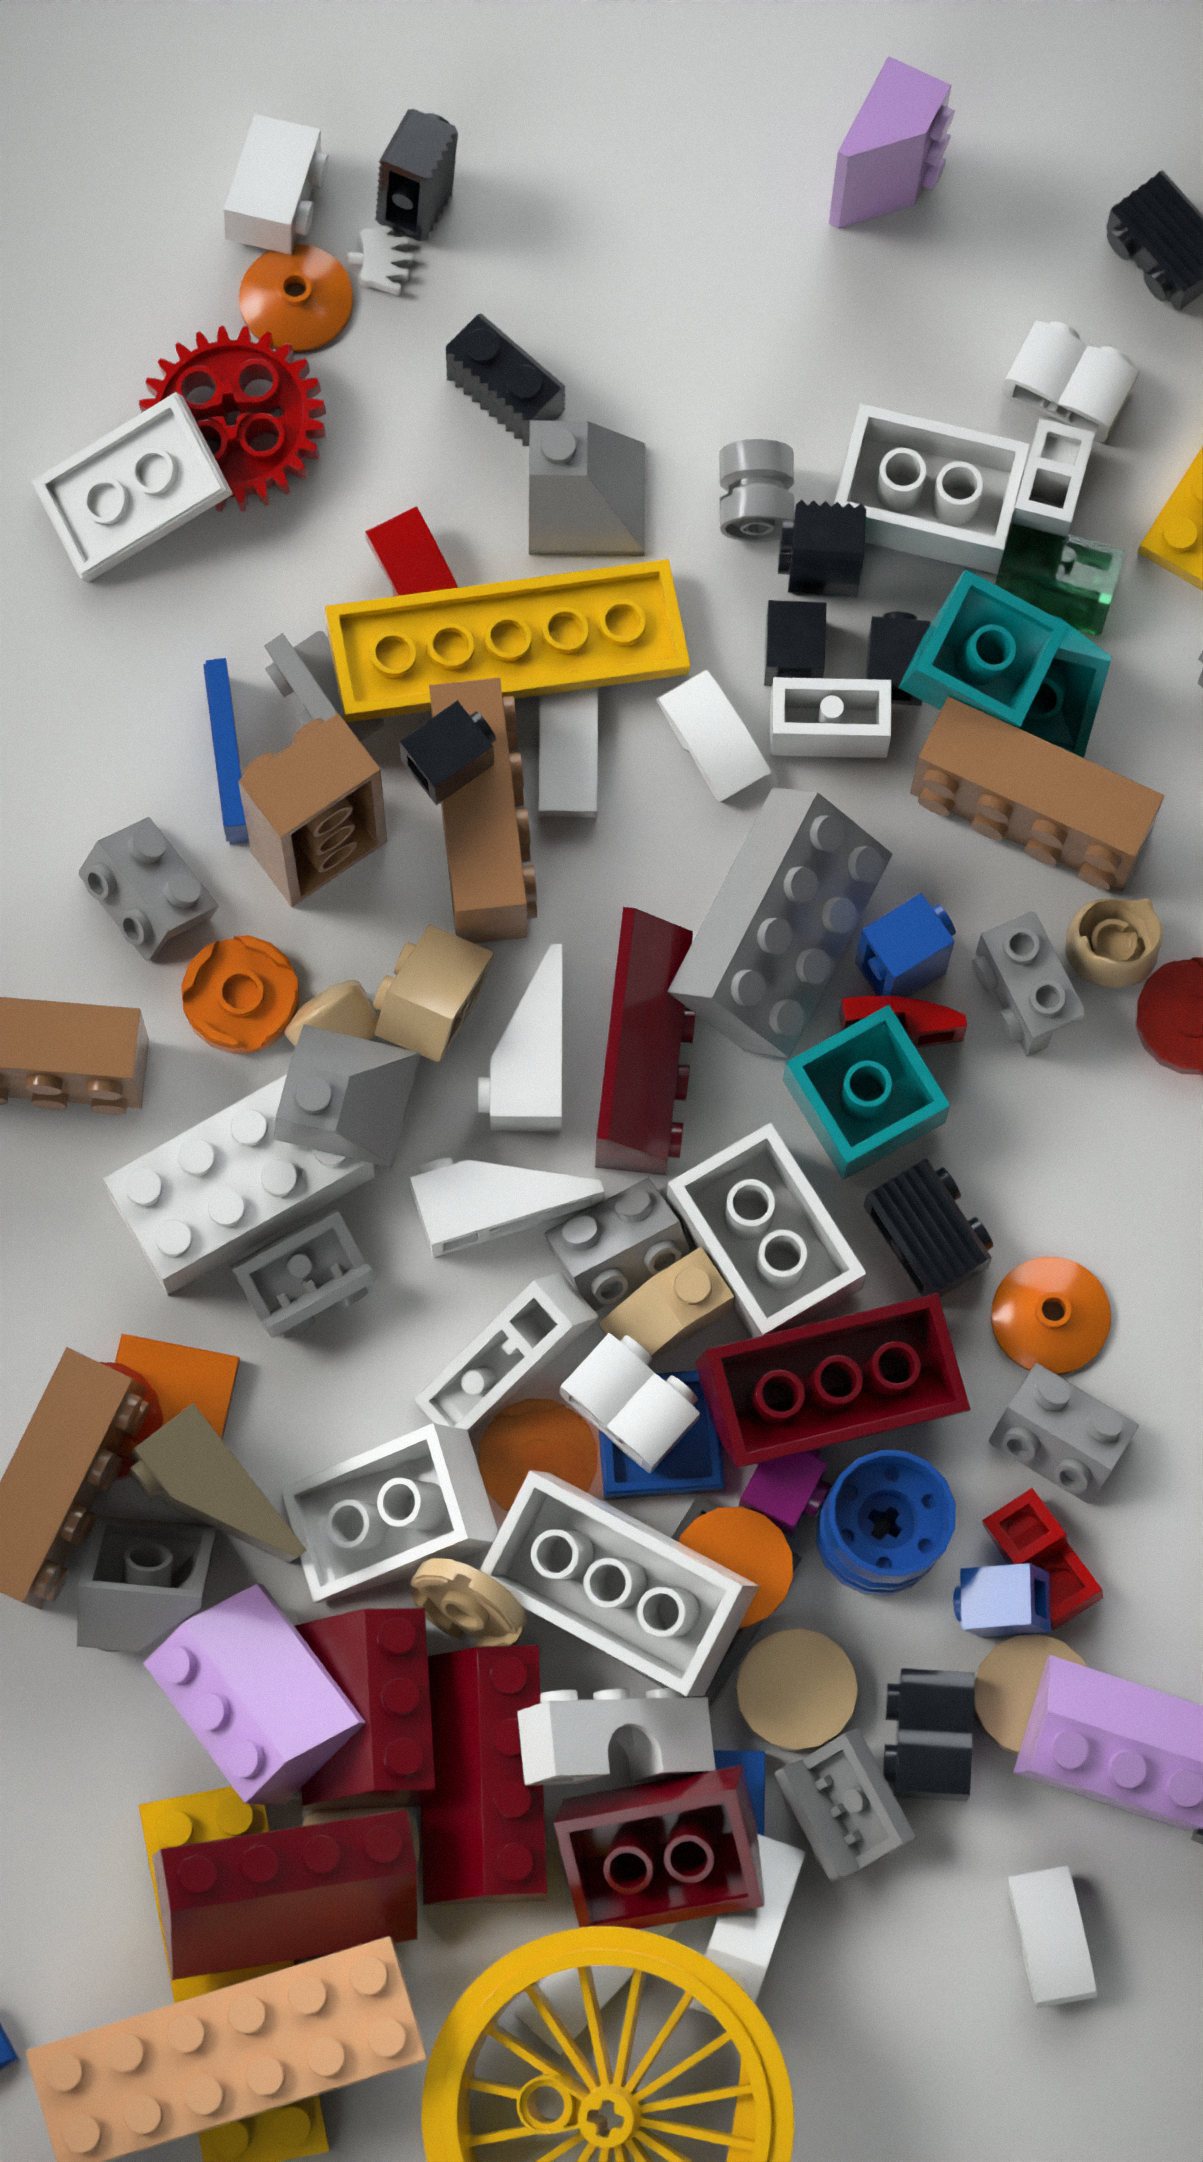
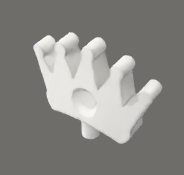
M385 225L374 229L366 228L361 230L358 240L362 253L348 252V264H363L358 283L363 287H373L394 295L400 294V284L393 283L392 281L408 280L409 270L406 268L401 269L398 266L411 265L413 255L412 253H403L398 250L408 248L409 238L391 236L392 234H399V232Z

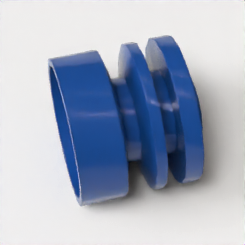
M879 1450L857 1458L839 1475L827 1494L816 1518V1545L824 1566L841 1584L864 1595L890 1596L912 1588L932 1569L937 1560L946 1551L955 1530L956 1503L947 1480L930 1462L907 1451ZM882 1518L887 1520L891 1526L888 1533L881 1540L873 1537L871 1532L874 1525Z

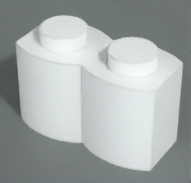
M1036 321L1005 379L1002 394L1033 412L1054 418L1061 424L1095 432L1094 440L1105 443L1134 387L1139 370L1131 365V360L1126 354L1115 348L1104 346L1098 349L1087 346L1079 340V334L1064 323L1052 321L1047 324Z
M608 1333L560 1386L559 1394L585 1419L603 1432L628 1457L648 1473H651L698 1421L700 1412L693 1406L698 1398L689 1387L675 1376L671 1375L665 1381L647 1366L653 1360L652 1357L631 1337L625 1335L619 1341Z

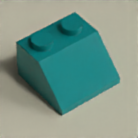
M966 569L961 574L923 636L898 688L939 710L942 709L949 696L1019 728L1069 625Z

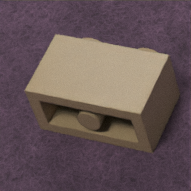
M429 924L417 944L407 941L403 947L394 969L396 977L393 978L386 975L378 988L372 1007L381 1012L374 1035L408 1050L420 1052V1055L440 1063L481 995L494 952Z

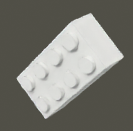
M287 1074L103 1178L109 1197L167 1295L375 1177L373 1163L274 1140L275 1118Z
M529 1471L479 1570L510 1591L522 1607L686 1697L705 1695L759 1588V1585L561 1478L549 1472Z

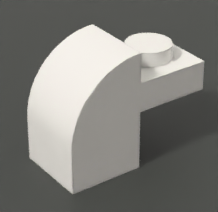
M1039 418L1011 523L1067 538L1095 432Z

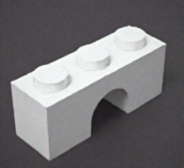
M662 1688L647 1691L645 1699H631L630 1689H610L593 1693L594 1700H578L576 1690H557L540 1694V1704L517 1711L525 1786L580 1784L610 1774L608 1745L611 1737L616 1739L626 1751L629 1760L631 1782H655L715 1770L708 1697L683 1698V1694L672 1688Z

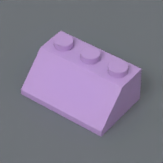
M888 56L838 150L829 216L830 225L839 229L914 206L924 187L931 191L935 188L946 164V159L942 157L951 135L947 134V131L955 113V110L948 107L951 91L950 84Z
M255 1584L184 1621L144 1662V1665L245 1804L284 1806L366 1723L263 1584Z
M1048 1655L1013 1773L1182 1830L1203 1829V1706Z

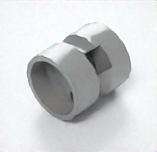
M746 439L724 446L719 451L720 486L728 491V494L720 497L721 533L728 538L747 542H768L781 539L782 520L794 519L795 515L794 495L787 491L794 485L793 448L785 443L767 439Z

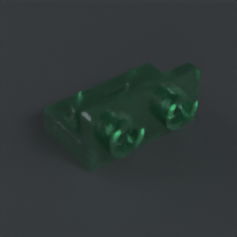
M1013 524L995 585L1049 615L1062 618L1078 631L1099 636L1104 628L1126 550L1070 534L1066 538Z

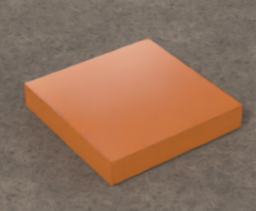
M121 1333L113 1369L133 1378L148 1390L144 1401L150 1403V1409L138 1434L135 1437L129 1434L126 1435L117 1456L132 1460L129 1455L136 1446L192 1403L195 1404L223 1441L240 1364L239 1356Z

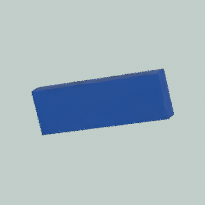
M226 658L206 660L203 668L225 837L230 845L247 843L249 838L238 780L242 778L227 661Z

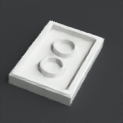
M177 392L31 481L80 579L86 582L92 581L233 494L184 397Z

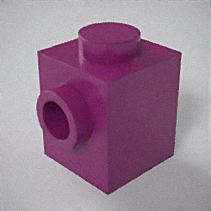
M819 1449L759 1463L740 1498L738 1507H744L765 1515L785 1535L792 1538L804 1513L806 1512L815 1517L828 1494L831 1484L822 1480L828 1463L818 1458L821 1453Z

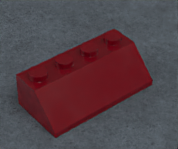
M623 907L596 1136L595 1167L666 1175L668 1157L680 1158L684 1123L672 1122L674 1100L686 1101L690 1065L679 1064L681 1043L693 1044L696 1014L685 1007L684 1004L667 991L692 945L693 931L631 907Z
M938 1293L709 1348L695 1362L711 1422L736 1469L971 1410Z
M539 1645L474 1647L428 1656L435 1790L421 1807L423 1904L450 1905L547 1901L544 1785L525 1786L517 1712L541 1703Z
M407 1809L163 1848L152 1856L171 1981L334 1954L388 1936L393 1939L394 1944L418 1939L417 1866Z

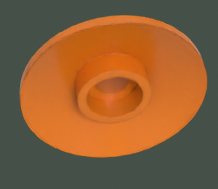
M295 244L291 255L269 250L251 264L242 279L239 291L240 311L246 326H248L250 332L258 340L268 331L271 332L273 337V349L277 350L288 342L292 345L294 353L308 352L330 343L345 328L353 308L352 284L340 262L320 248ZM291 284H302L306 288L305 292L297 297L289 296L285 292L286 287Z
M1040 1257L1018 1265L1002 1280L993 1298L991 1324L1000 1348L1014 1363L1028 1371H1031L1034 1364L1038 1363L1056 1375H1062L1082 1368L1100 1352L1109 1334L1111 1309L1103 1286L1085 1267L1065 1258ZM1047 1302L1060 1304L1064 1310L1063 1318L1057 1321L1047 1319L1042 1313V1306Z

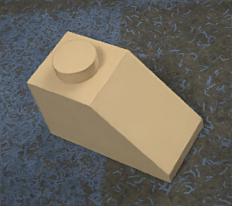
M701 1246L651 1277L599 1322V1326L605 1336L610 1333L619 1341L625 1335L631 1337L650 1354L653 1359L652 1361L732 1312L734 1295Z

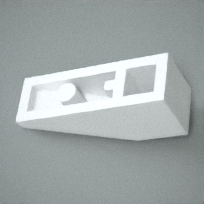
M550 944L490 1058V1077L478 1078V1113H490V1131H562L563 944Z
M452 1158L438 1159L419 1168L420 1174L410 1177L411 1192L433 1258L583 1212L604 1201V1189L601 1180L473 1160H465L454 1164Z
M561 1272L535 1279L413 1400L433 1423L467 1429L469 1433L558 1358L599 1316Z
M759 1834L758 1842L765 1900L764 1906L720 1914L705 1955L707 1959L719 1966L738 1983L754 2003H756L806 1854L804 1850ZM696 1998L688 2008L716 2018Z

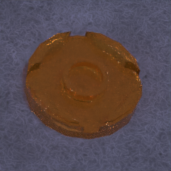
M528 1398L506 1406L489 1423L479 1442L478 1467L486 1493L503 1510L509 1512L529 1471L549 1472L588 1493L597 1475L598 1447L590 1426L580 1415L578 1416L573 1410L566 1408V1405L552 1399Z

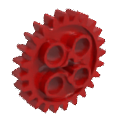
M219 326L217 342L209 343L200 331L196 332L197 349L190 351L178 342L175 344L179 361L176 364L162 358L157 361L164 379H146L145 383L148 391L156 398L139 400L140 410L143 413L175 392L182 395L205 440L216 441L221 444L214 458L233 493L229 497L236 498L241 512L246 511L248 496L256 494L261 503L267 506L269 505V488L275 486L282 493L288 495L290 489L286 476L291 473L305 479L308 475L301 458L318 459L320 456L317 445L309 440L326 437L324 423L315 420V418L327 414L324 400L314 399L321 392L318 378L305 379L310 372L306 358L291 363L294 352L290 343L287 342L276 351H273L274 341L271 332L267 331L257 343L252 342L248 326L242 327L237 340H230L225 327ZM265 379L272 383L270 390L264 395L256 397L244 393L246 386L254 380ZM207 386L215 390L214 395L207 402L196 404L187 400L188 395L195 388ZM277 409L283 410V414L279 417L271 415ZM233 411L239 412L237 424L227 426L228 413ZM268 433L279 438L276 445L269 450L256 451L250 448L252 440L258 435ZM228 498L215 505L217 511L222 512Z

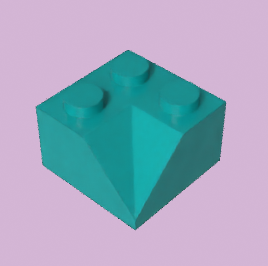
M890 1005L885 1006L785 1063L783 1082L842 1180L847 1179L945 1124L951 1106Z

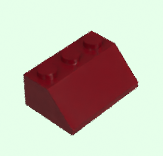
M425 1608L360 1609L294 1625L366 1722L300 1789V1809L422 1807L435 1790Z
M743 1765L564 1798L554 1821V1827L579 1928L611 1926L638 1930L764 1906L765 1900L757 1823Z

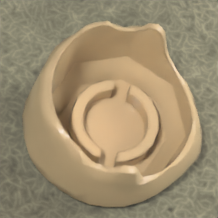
M1148 898L1141 900L1098 899L1090 901L1078 909L1067 928L1065 954L1069 964L1081 978L1095 985L1123 988L1128 985L1141 983L1149 976L1157 963L1163 939L1162 924L1157 917L1151 900Z
M352 979L331 985L306 1002L297 1011L284 1033L295 1047L303 1024L371 1041L376 1037L374 1032L379 1014L372 1007L373 1005L361 983Z

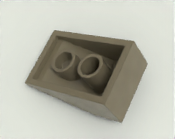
M194 1403L136 1446L129 1455L135 1465L131 1467L128 1473L149 1500L159 1494L167 1505L287 1563L307 1551Z

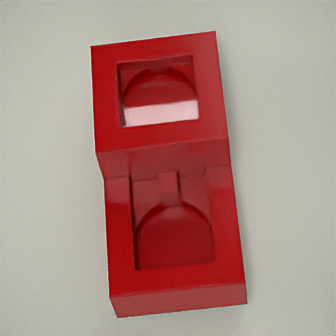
M417 506L365 531L366 541L393 588V597L459 588Z
M856 996L842 998L839 1010L841 1030L890 1005L915 1048L963 1042L968 1026L966 1014L929 1001L897 996Z
M1033 1488L982 1520L984 1528L1007 1565L1030 1563L1049 1572L1051 1628L1053 1631L1103 1599V1589L1068 1544L1067 1533Z

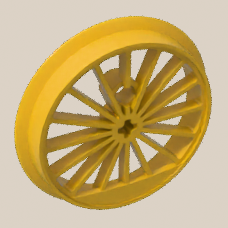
M595 1926L553 1933L513 1950L491 1965L468 1987L446 2018L429 2058L422 2093V2134L427 2162H478L475 2152L476 2145L534 2134H553L574 2129H580V2131L535 2162H552L585 2139L589 2143L576 2162H590L599 2147H601L598 2162H612L613 2151L616 2162H631L629 2152L636 2162H653L642 2143L669 2162H694L647 2128L727 2145L729 2150L726 2162H791L795 2119L791 2083L780 2047L760 2010L738 1983L719 1966L700 1953L664 1936L632 1928ZM594 1965L621 1966L634 1969L614 2077L591 1968ZM572 1968L578 1970L599 2077L539 1987V1982L545 1977ZM646 1972L670 1981L686 1992L626 2084ZM523 1992L527 1993L587 2086L498 2025V2019L502 2013ZM696 1998L717 2018L726 2032L637 2092V2087ZM490 2035L544 2074L530 2080L523 2087L478 2078L474 2075V2069L487 2036ZM732 2040L741 2056L739 2085L643 2102L645 2098ZM541 2086L553 2087L562 2095L564 2111L559 2119L546 2118L538 2111L535 2100H537L538 2089ZM473 2089L517 2099L518 2116L524 2126L474 2135L470 2128V2090ZM737 2096L732 2133L646 2114ZM612 2101L615 2103L614 2113L623 2116L624 2122L610 2130L607 2129L608 2119L598 2115V2110Z

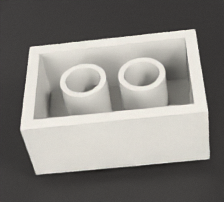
M860 403L835 503L838 502L842 507L850 503L854 508L861 503L866 508L865 543L998 574L1030 444Z
M771 1122L668 1182L666 1200L696 1248L698 1249L702 1246L733 1293V1307L752 1338L799 1327L862 1290L866 1277L865 1270Z

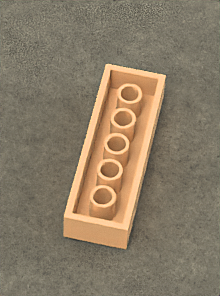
M390 1936L25 2051L57 2162H109L429 2060L395 1945Z

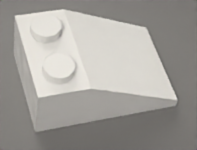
M432 1423L280 1488L293 1533L307 1550L300 1555L313 1603H322L413 1576L422 1562L431 1558L460 1561L491 1548L498 1534L467 1429Z

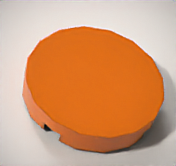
M249 935L233 936L234 939H225L221 942L217 940L205 946L189 963L181 984L183 1011L193 1032L209 1046L232 1054L253 1053L276 1043L285 1034L286 1027L297 1013L300 1005L299 984L288 957L272 943Z
M744 1507L716 1508L697 1517L680 1535L679 1543L759 1585L738 1629H747L769 1618L785 1601L793 1579L792 1551L783 1532L765 1515Z

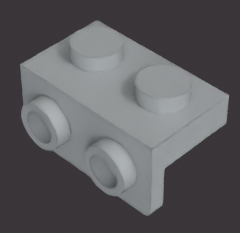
M317 631L295 647H292L284 633L264 645L274 662L265 668L266 672L284 698L294 692L305 707V710L296 715L303 726L318 718H322L325 722L337 713L343 718L330 643L323 631ZM383 718L347 722L346 724L358 740L362 741L384 725Z
M150 817L98 840L79 870V876L85 883L88 892L101 903L119 926L124 938L137 949L146 961L157 957L168 939L211 919L219 907L218 903Z
M1028 912L981 933L975 952L977 958L972 959L975 974L986 992L994 990L1003 1008L998 1011V1018L1002 1029L1012 1044L1020 1042L1026 1056L1047 1048L1054 1031L1083 1018L1085 1013L1084 1007L1035 912Z
M649 1177L544 1232L549 1248L574 1284L576 1291L594 1311L618 1301L623 1296L641 1287L654 1275L690 1254L679 1220Z
M335 1207L230 1265L259 1322L272 1338L280 1334L284 1338H290L302 1333L315 1323L314 1315L332 1305H335L337 1309H341L354 1304L368 1293L366 1286L377 1280L374 1271L365 1262L341 1214Z
M1035 1363L1004 1411L989 1438V1443L1007 1454L1010 1458L1053 1482L1064 1491L1071 1493L1085 1503L1091 1504L1140 1425L1040 1364Z
M859 1728L842 1734L804 1759L786 1765L775 1772V1777L783 1791L786 1804L796 1815L812 1846L815 1859L823 1867L832 1882L866 1869L916 1839L910 1824Z

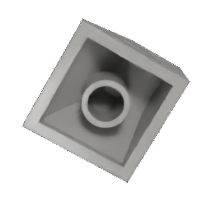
M530 420L529 554L644 556L645 443L589 421Z
M303 1024L289 1064L275 1118L274 1140L392 1168L420 1059V1052Z
M96 1516L78 1586L77 1647L98 1648L106 1652H139L201 1609L216 1539V1528L212 1526Z

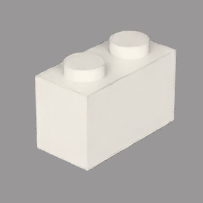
M254 114L224 207L225 239L289 255L292 254L297 235L306 236L311 225L314 202L308 200L312 187L322 188L328 169L329 155L321 153L320 129Z
M773 677L770 699V756L887 758L891 738V680Z

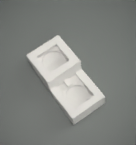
M708 670L702 671L656 698L682 748L690 751L717 801L725 800L771 773L769 766L747 728Z
M1065 1865L1009 1876L1008 1890L1022 1940V1956L1036 2009L1097 1997L1090 1953L1069 1866Z

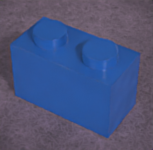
M921 892L861 929L855 964L877 996L910 997L946 974L955 942L952 938L956 934L955 927L946 911L939 904L931 907Z

